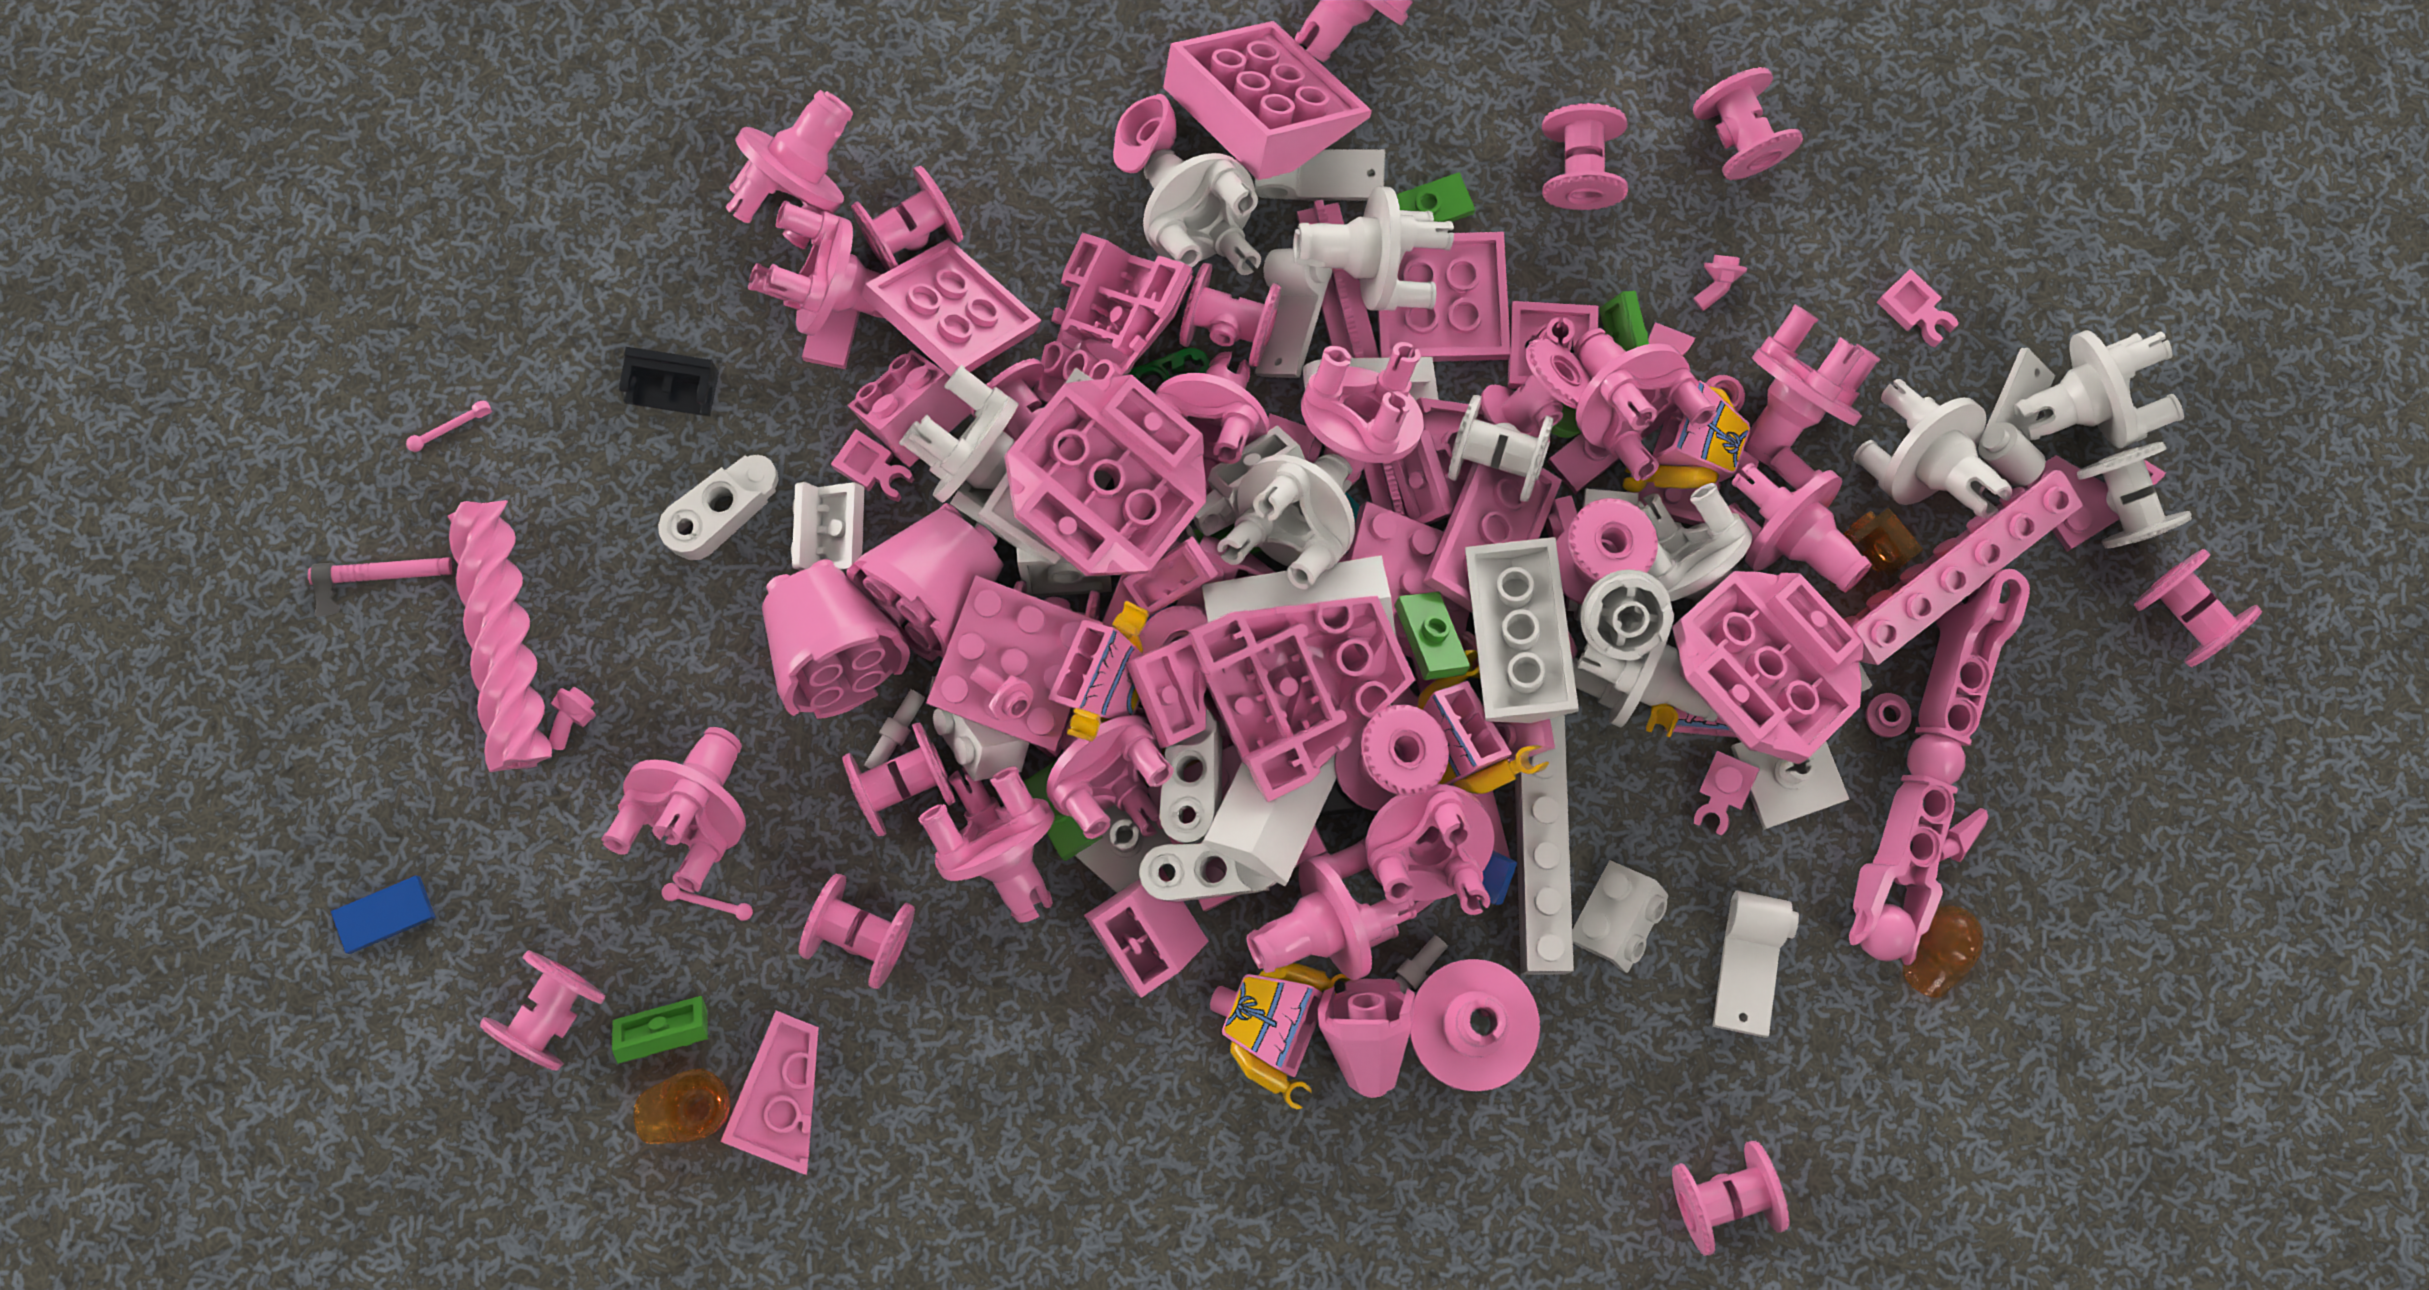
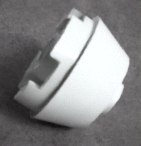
M1620 570L1602 577L1590 588L1582 604L1581 627L1586 640L1597 652L1609 658L1619 660L1642 658V655L1650 652L1653 647H1656L1660 642L1663 643L1670 632L1673 614L1669 594L1659 580L1643 571Z

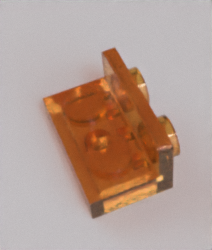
M1889 507L1877 517L1872 511H1869L1843 533L1855 547L1860 543L1866 549L1863 552V556H1866L1871 563V568L1877 572L1884 571L1888 577L1923 550L1921 545Z

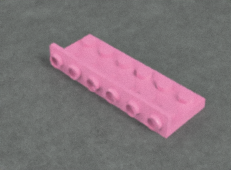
M2054 470L2032 488H2013L2009 500L2006 501L2000 497V504L1996 506L1998 509L1997 514L1990 518H1982L1978 515L1972 518L1966 524L1967 529L1956 538L1947 539L1937 545L1933 550L1934 555L1922 564H1916L1906 569L1900 575L1901 581L1889 590H1883L1871 596L1866 602L1867 607L1857 615L1844 618L1843 620L1863 641V660L1860 662L1873 665L1881 664L2081 508L2083 504L2064 472Z

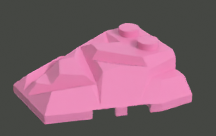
M1082 233L1063 272L1061 284L1071 287L1065 311L1059 307L1054 308L1051 321L1061 325L1057 341H1053L1044 347L1041 359L1044 372L1033 390L1038 399L1048 403L1062 385L1066 383L1075 368L1094 380L1128 375L1134 363L1172 321L1180 305L1184 302L1187 290L1194 278L1192 268L1185 263L1159 255L1155 262L1130 255L1106 239Z
M1378 596L1235 611L1189 631L1194 650L1201 663L1199 666L1201 674L1241 760L1248 766L1256 785L1267 802L1311 782L1321 772L1319 769L1335 753L1343 751L1352 742L1351 738L1375 714L1387 708L1415 681Z

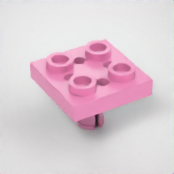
M1512 301L1510 306L1511 355L1508 360V388L1518 389L1521 385H1525L1526 380L1533 374L1526 359L1525 345L1527 343L1530 344L1539 338H1547L1557 345L1558 343L1561 344V346L1571 351L1572 347L1574 351L1576 342L1583 334L1598 328V306Z

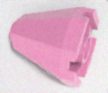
M1393 979L1350 980L1344 983L1345 991L1335 995V987L1323 992L1317 1009L1319 1027L1349 1087L1365 1097L1376 1098L1385 1095L1387 1091L1395 1088L1414 1020L1415 992L1407 988L1406 994L1402 993L1400 983Z

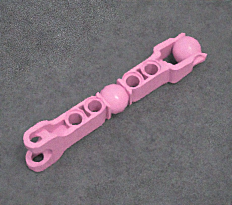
M2000 570L1970 593L1966 604L1962 603L1961 600L1936 620V624L1940 629V639L1919 710L1918 721L1920 727H1916L1915 733L1921 737L1912 743L1908 751L1907 766L1911 775H1902L1901 781L1904 783L1898 788L1894 796L1878 852L1873 863H1868L1861 867L1853 903L1856 918L1849 933L1850 944L1857 945L1860 943L1862 949L1877 960L1893 961L1901 958L1905 965H1911L1916 959L1920 937L1929 930L1942 897V886L1936 881L1941 853L1954 812L1955 801L1953 794H1957L1958 788L1952 786V784L1960 779L1965 769L1966 755L1962 746H1971L1972 740L1969 737L1976 731L1979 725L2001 648L2022 623L2030 594L2027 579L2017 570ZM2006 581L2009 584L2010 596L2006 602L1999 603L2002 585ZM1923 799H1925V807H1924V808H1923ZM1911 841L1913 843L1912 851L1910 849ZM1893 880L1898 885L1906 886L1907 892L1903 909L1894 904L1885 903Z

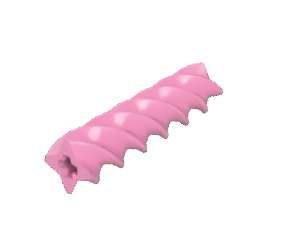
M464 501L459 504L456 512L447 517L451 521L449 532L450 548L454 559L458 563L456 574L457 591L465 605L463 617L464 633L469 645L473 649L470 661L471 676L480 692L477 705L478 718L482 729L487 735L484 750L485 761L489 772L537 767L538 762L552 757V747L548 738L537 729L544 715L545 705L539 693L530 686L537 671L538 663L536 657L522 643L530 628V618L525 609L515 601L523 584L522 573L507 559L516 540L514 530L500 517L508 501L489 503Z

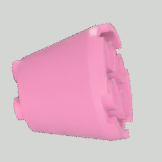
M944 503L938 510L861 555L848 568L846 576L898 628L909 648L919 656L933 662L938 656L944 658L975 575L995 582L1004 564L993 549L997 544L994 535L982 525L978 524L974 528L963 519L956 508L948 503ZM906 619H907L909 622H908V623L906 624V626L904 627V628H905V630H904L901 625H902V624L906 621Z
M820 560L810 568L799 571L791 576L787 574L779 575L767 584L766 589L769 594L763 602L762 611L777 692L786 710L792 716L799 712H814L817 719H822L848 712L878 696L875 687L883 683L892 673L900 675L905 670L909 662L910 650L901 632L842 570L835 567L831 560Z

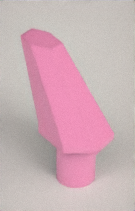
M1979 808L1957 825L1948 829L1940 861L1950 857L1958 862L1963 860L1986 826L1988 820L1987 810Z

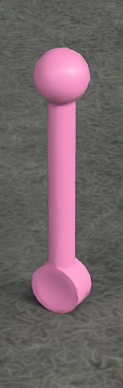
M487 401L476 402L472 406V410L421 436H410L406 441V446L412 452H419L423 449L425 443L476 417L482 418L491 413V407Z
M668 883L662 889V896L667 901L680 899L735 914L741 921H746L753 915L752 907L747 903L737 906L680 890L674 883Z

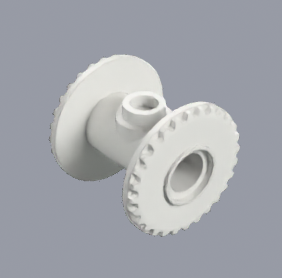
M1473 395L1456 436L1448 478L1456 481L1464 459L1526 477L1520 501L1528 502L1546 457L1550 443L1548 440L1554 419L1546 415L1539 438L1520 433L1510 423L1494 425L1477 420L1482 396Z
M2156 442L2122 451L2077 471L2078 480L2103 474L2108 487L2106 495L2107 504L2111 510L2118 514L2124 531L2102 540L2105 548H2115L2143 541L2181 526L2192 519L2190 511H2183L2168 516L2164 515L2144 459L2166 450L2167 448L2163 442Z

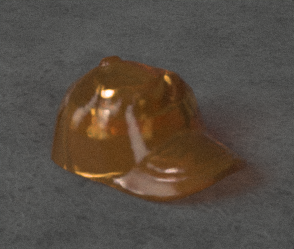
M1952 905L1938 906L1929 930L1920 937L1916 959L1911 965L1903 964V975L1911 987L1931 998H1940L1946 995L1974 967L1982 954L1985 939L1981 923L1971 912L1961 907Z
M699 1068L678 1073L648 1088L637 1098L633 1113L636 1133L643 1142L649 1144L685 1143L706 1139L720 1130L729 1116L731 1102L728 1090L720 1078L708 1070ZM699 1098H703V1099H701L699 1102H697L696 1104H694V1105L691 1107L692 1103H693L695 1100H697V1099H699Z

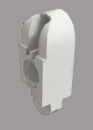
M745 455L726 470L721 467L671 504L661 515L658 524L659 535L663 543L676 555L688 560H701L712 554L768 503L767 499L776 492L775 488L779 478L778 471L772 461L762 455H751L749 457ZM723 496L733 497V503L729 509L723 512L714 511L715 503L719 498ZM693 523L694 527L691 534H680V532Z
M1206 709L1205 730L1165 749V760L1171 764L1174 772L1170 779L1162 785L1159 811L1160 823L1167 835L1185 844L1203 842L1222 804V737H1220V723L1208 709ZM1193 760H1200L1203 764L1201 777L1195 782H1186L1183 774L1185 766ZM1191 807L1195 810L1196 817L1191 823L1184 824V809Z
M1165 844L1154 847L1143 858L1139 872L1141 884L1148 894L1160 900L1173 902L1258 893L1259 891H1268L1269 887L1277 883L1204 844ZM1219 857L1226 863V875L1220 882L1212 883L1206 876V866L1212 859ZM1168 863L1173 865L1176 873L1171 881L1165 882L1159 877V869L1162 865Z

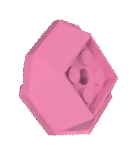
M1133 375L1064 383L1004 456L1014 517L1086 576L1147 574L1206 503L1203 434ZM1105 471L1109 473L1114 480V489L1107 491L1099 488L1094 480V472Z
M1733 571L1672 626L1679 652L1680 676L1749 750L1763 752L1800 765L1860 708L1861 674L1859 662L1863 660V641L1800 573L1773 575L1762 572Z

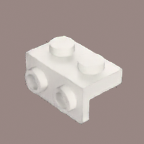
M806 482L795 484V499L792 506L794 527L791 545L792 566L794 569L802 571L810 568L820 560L829 559L834 563L835 567L846 574L848 568L862 555L865 486L855 482L816 487Z
M1609 860L1572 929L1573 944L1611 961L1618 969L1628 973L1633 963H1637L1643 956L1646 949V938L1654 923H1658L1663 918L1667 909L1668 893L1655 879Z

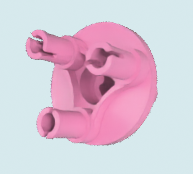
M1320 0L1305 20L1301 31L1297 32L1294 40L1298 44H1303L1307 47L1306 51L1324 63L1330 58V54L1341 44L1353 26L1368 21L1376 10L1397 24L1403 25L1409 17L1406 11L1413 1Z
M819 90L814 95V99L805 107L791 128L777 132L775 137L754 128L743 127L736 136L735 141L749 160L734 182L729 186V189L735 195L726 205V209L730 213H733L735 210L734 217L745 223H750L769 193L774 194L778 190L800 199L803 203L801 208L818 214L822 211L834 214L843 203L844 196L837 185L825 173L828 170V153L843 133L847 122L851 121L853 111L850 107L828 91L824 93L822 90ZM786 229L783 231L784 237L801 249H806L811 240Z
M783 201L776 218V227L810 238L813 244L812 249L799 274L782 269L775 264L767 268L756 263L749 278L751 282L748 284V289L781 299L785 306L796 309L797 330L809 336L815 335L821 329L831 311L838 313L854 309L874 317L884 318L860 296L865 284L882 274L866 269L856 255L850 254L853 239L851 221L826 211L818 214L790 204L788 201Z
M1796 304L1792 307V311L1774 337L1768 336L1761 348H1758L1752 356V359L1774 376L1775 379L1768 388L1767 406L1751 427L1744 450L1768 466L1778 452L1786 446L1791 448L1803 429L1818 424L1826 412L1855 426L1862 417L1852 407L1860 395L1857 390L1876 363H1879L1881 360L1863 346L1849 344L1847 340L1839 337L1837 344L1818 370L1806 365L1796 358L1798 354L1795 351L1819 319Z
M1595 328L1583 334L1574 346V355L1581 361L1592 379L1583 391L1577 405V426L1590 443L1606 448L1613 457L1620 458L1631 472L1633 478L1636 481H1639V479L1643 481L1650 478L1657 471L1659 463L1641 443L1642 438L1663 425L1666 418L1672 412H1675L1678 407L1694 428H1703L1710 424L1717 415V408L1699 390L1698 380L1690 372L1688 362L1674 347L1666 344H1648L1626 352L1622 346L1614 342L1613 337L1605 334L1606 331L1601 328Z
M1396 343L1393 346L1386 369L1380 373L1359 367H1348L1351 361L1349 352L1338 346H1329L1324 349L1317 373L1312 375L1308 381L1301 401L1304 421L1313 435L1326 445L1324 455L1329 453L1337 454L1349 462L1353 470L1345 480L1351 481V486L1360 478L1361 471L1365 467L1366 462L1386 463L1399 460L1410 454L1420 440L1424 428L1423 415L1416 400L1409 392L1412 386L1410 378L1416 364L1420 360L1421 353L1416 348L1413 350L1411 357L1408 358L1413 348V345L1410 343Z
M1232 352L1217 354L1210 362V367L1206 374L1187 373L1174 376L1163 382L1155 392L1161 400L1203 434L1206 496L1212 492L1208 482L1211 469L1221 462L1227 464L1239 462L1244 447L1260 436L1267 434L1270 430L1265 410L1256 398L1245 390L1250 379L1249 363L1246 359L1242 360L1236 374L1227 369L1232 358Z
M1788 446L1777 453L1770 462L1769 468L1796 489L1794 492H1790L1785 487L1778 488L1753 463L1743 467L1741 470L1755 483L1753 485L1750 484L1738 473L1733 479L1732 485L1752 500L1760 508L1759 514L1765 518L1764 525L1761 527L1741 510L1738 504L1733 503L1728 506L1732 513H1737L1740 518L1744 519L1752 532V542L1745 553L1747 565L1754 571H1761L1773 564L1782 555H1785L1789 560L1806 562L1819 575L1836 584V587L1845 593L1852 589L1866 575L1872 566L1866 556H1862L1847 537L1837 530L1834 515L1828 509L1841 488V477L1832 470L1822 472L1818 469L1814 471Z
M1072 709L1059 743L1064 753L1055 763L1047 781V796L1053 806L1061 814L1073 817L1088 839L1099 837L1110 827L1111 819L1103 810L1113 805H1116L1119 810L1128 813L1143 836L1150 837L1158 833L1148 821V818L1153 822L1155 821L1162 830L1163 827L1161 826L1159 816L1160 810L1147 795L1148 788L1144 780L1146 779L1150 787H1153V785L1158 787L1170 779L1174 768L1161 755L1162 748L1159 747L1149 720L1136 715L1108 720L1100 724L1095 739L1090 742L1067 735L1068 729L1071 728L1070 720L1075 714L1074 709Z
M709 727L703 732L705 735L690 751L682 765L665 760H646L634 765L624 780V796L618 804L619 813L607 833L601 839L604 841V846L609 850L625 855L631 849V845L642 826L649 824L653 827V834L659 840L665 835L668 837L665 842L667 844L678 845L681 842L688 845L690 850L678 871L675 872L673 881L681 889L692 893L695 890L698 892L701 889L702 883L713 863L719 862L725 851L739 842L746 828V819L741 807L723 788L736 761L737 754L741 751L742 745L735 735L719 727Z
M1016 766L1001 770L990 780L1005 805L1002 807L995 797L989 796L982 781H973L963 767L962 770L969 785L965 784L958 770L949 777L948 781L953 785L966 809L964 816L968 825L958 831L947 812V807L941 804L928 809L919 817L920 824L924 826L937 849L935 854L936 868L944 879L950 881L966 880L977 876L992 881L1003 902L1011 910V916L1020 923L1032 921L1040 917L1033 906L1034 904L1042 902L1046 908H1050L1053 904L1051 893L1047 891L1045 882L1032 859L1034 845L1048 832L1054 822V812L1046 800L1031 797Z
M1436 784L1433 788L1422 794L1414 796L1397 795L1379 810L1368 829L1365 848L1371 871L1375 879L1383 886L1387 900L1391 903L1399 904L1408 901L1410 898L1414 901H1431L1457 894L1462 910L1469 915H1477L1483 912L1479 900H1481L1484 907H1489L1490 896L1482 882L1484 879L1483 870L1491 858L1494 847V830L1488 813L1476 797L1455 786Z
M1363 839L1357 844L1332 855L1325 852L1303 861L1299 866V885L1302 898L1299 899L1291 913L1265 924L1257 931L1254 929L1247 935L1248 948L1259 969L1263 968L1265 973L1274 972L1276 968L1290 965L1309 955L1326 958L1330 957L1332 962L1346 977L1351 980H1358L1367 976L1371 971L1372 955L1370 948L1398 937L1397 924L1417 916L1415 908L1408 909V907L1415 904L1412 898L1399 904L1391 903L1386 898L1370 906L1367 903L1359 904L1351 897L1342 880L1370 868L1366 856V840Z
M1468 959L1453 962L1440 968L1421 985L1414 999V1020L1409 1035L1412 1047L1420 1063L1437 1080L1454 1089L1485 1091L1505 1085L1526 1068L1537 1048L1540 1034V1019L1531 992L1517 975L1494 962ZM1474 1010H1478L1480 1017H1488L1490 1021V1028L1485 1036L1476 1033L1471 1027L1470 1017Z

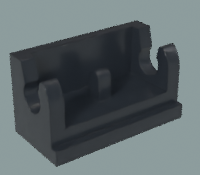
M632 347L625 348V359L619 384V391L625 392L623 401L625 404L710 417L719 371L711 359Z

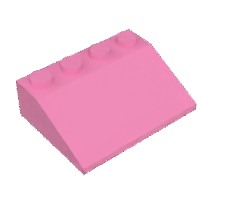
M1275 21L1170 44L1163 88L1257 180L1293 172L1371 116L1372 110Z

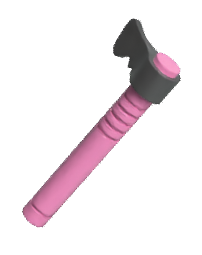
M447 557L335 566L334 563L313 564L308 569V580L310 585H313L316 596L315 616L332 615L340 611L339 605L332 599L336 594L334 591L336 583L440 576L441 574L452 575V559Z

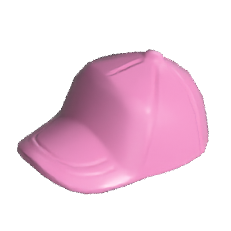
M1157 94L1137 101L1121 116L1115 133L1113 158L1117 168L1123 172H1139L1147 164L1153 153L1162 149H1171L1174 145V139H1176L1177 135L1176 118L1166 96Z

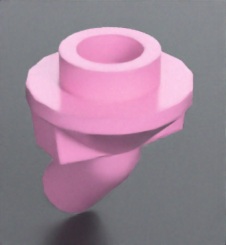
M1714 255L1713 263H1704V268L1713 278L1714 282L1693 298L1702 311H1705L1729 291L1731 284L1746 273L1747 267L1739 266L1740 258Z
M979 664L970 676L971 680L995 695L989 707L999 720L1009 721L1023 716L1030 708L1033 699V689L1021 678L1011 675L1005 681L982 664Z
M573 687L570 691L560 688L551 702V705L558 711L549 737L553 749H565L573 722L584 727L596 716L591 709L595 704L594 701L576 687Z

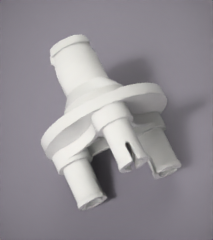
M1162 149L1153 153L1144 166V175L1146 179L1150 180L1154 191L1147 202L1143 219L1144 233L1152 248L1158 255L1185 263L1190 267L1217 253L1220 256H1225L1234 265L1239 274L1248 275L1253 273L1254 271L1245 261L1249 259L1258 268L1261 263V256L1245 240V234L1242 230L1258 203L1254 183L1248 171L1236 159L1224 154H1203L1183 161L1170 149Z
M1377 186L1369 196L1363 217L1359 216L1346 225L1329 223L1309 225L1308 222L1299 224L1298 229L1294 233L1293 258L1294 262L1301 266L1310 265L1318 268L1344 269L1352 277L1359 279L1362 300L1368 310L1395 311L1397 307L1433 309L1437 293L1435 282L1399 281L1397 277L1399 266L1405 252L1412 251L1413 247L1450 250L1453 244L1454 233H1448V230L1452 231L1454 226L1451 221H1434L1432 211L1400 210L1395 191L1391 187Z
M2088 330L2073 335L2070 340V358L2073 369L2067 372L2060 384L2040 391L2026 400L2022 399L2014 405L2016 417L2022 415L2027 417L2039 411H2044L2043 418L2020 428L2023 435L2031 441L2075 424L2089 427L2098 425L2102 434L2112 445L2117 448H2124L2145 439L2148 432L2172 422L2183 420L2182 406L2174 394L2167 395L2163 399L2138 409L2133 406L2130 395V378L2135 376L2136 371L2172 358V348L2169 341L2166 340L2162 343V340L2166 338L2165 334L2157 332L2153 336L2142 339L2138 333H2135L2131 337L2109 346H2105L2094 333Z
M963 365L956 369L944 388L949 389L976 410L974 413L976 418L968 429L957 440L926 415L921 420V424L915 421L899 442L901 446H905L930 465L929 471L941 479L933 492V496L942 503L964 481L974 488L991 489L994 491L1007 472L1004 456L1015 443L1014 439L1003 430L1015 413L1018 402L1004 394L997 387L989 388L967 371Z
M1894 380V385L1898 390L1889 384L1883 391L1881 400L1907 420V427L1910 429V432L1901 442L1893 457L1881 449L1875 441L1868 440L1855 452L1854 462L1861 465L1878 480V486L1899 504H1914L1941 490L1948 491L1963 505L1973 510L1975 515L1982 518H1990L1997 514L1998 509L1981 495L1983 490L1987 488L1994 495L1997 494L2007 501L2012 495V488L2006 479H2001L1997 472L1977 455L1976 448L1986 426L1985 410L1970 398H1957L1940 406L1931 397L1922 398L1907 386L1903 380Z
M1332 453L1319 457L1314 463L1289 455H1275L1258 461L1244 475L1240 482L1237 494L1240 516L1235 522V528L1218 544V552H1223L1230 545L1220 557L1226 563L1237 565L1243 561L1245 556L1254 547H1260L1271 558L1289 567L1287 569V576L1293 585L1301 589L1310 588L1315 579L1324 570H1330L1337 564L1353 542L1355 520L1351 505L1345 495V492L1350 489L1352 484L1351 481L1345 480L1353 470L1349 462L1343 457Z
M1714 483L1698 488L1691 495L1690 501L1696 506L1705 523L1696 524L1688 529L1684 528L1681 523L1674 522L1657 493L1643 498L1647 506H1644L1641 501L1635 505L1645 512L1652 521L1658 538L1657 556L1647 573L1662 583L1671 601L1686 597L1693 600L1697 605L1732 573V568L1745 555L1752 542V532L1744 519L1740 518L1739 514L1731 512Z
M1669 634L1663 643L1660 642L1650 652L1642 655L1640 659L1619 660L1609 658L1597 652L1587 643L1584 648L1585 653L1581 654L1580 659L1578 660L1575 657L1572 660L1576 688L1597 697L1599 704L1611 708L1609 723L1621 728L1625 725L1639 701L1649 706L1668 704L1691 715L1703 717V720L1714 722L1718 717L1680 676L1679 652L1676 648L1666 644Z

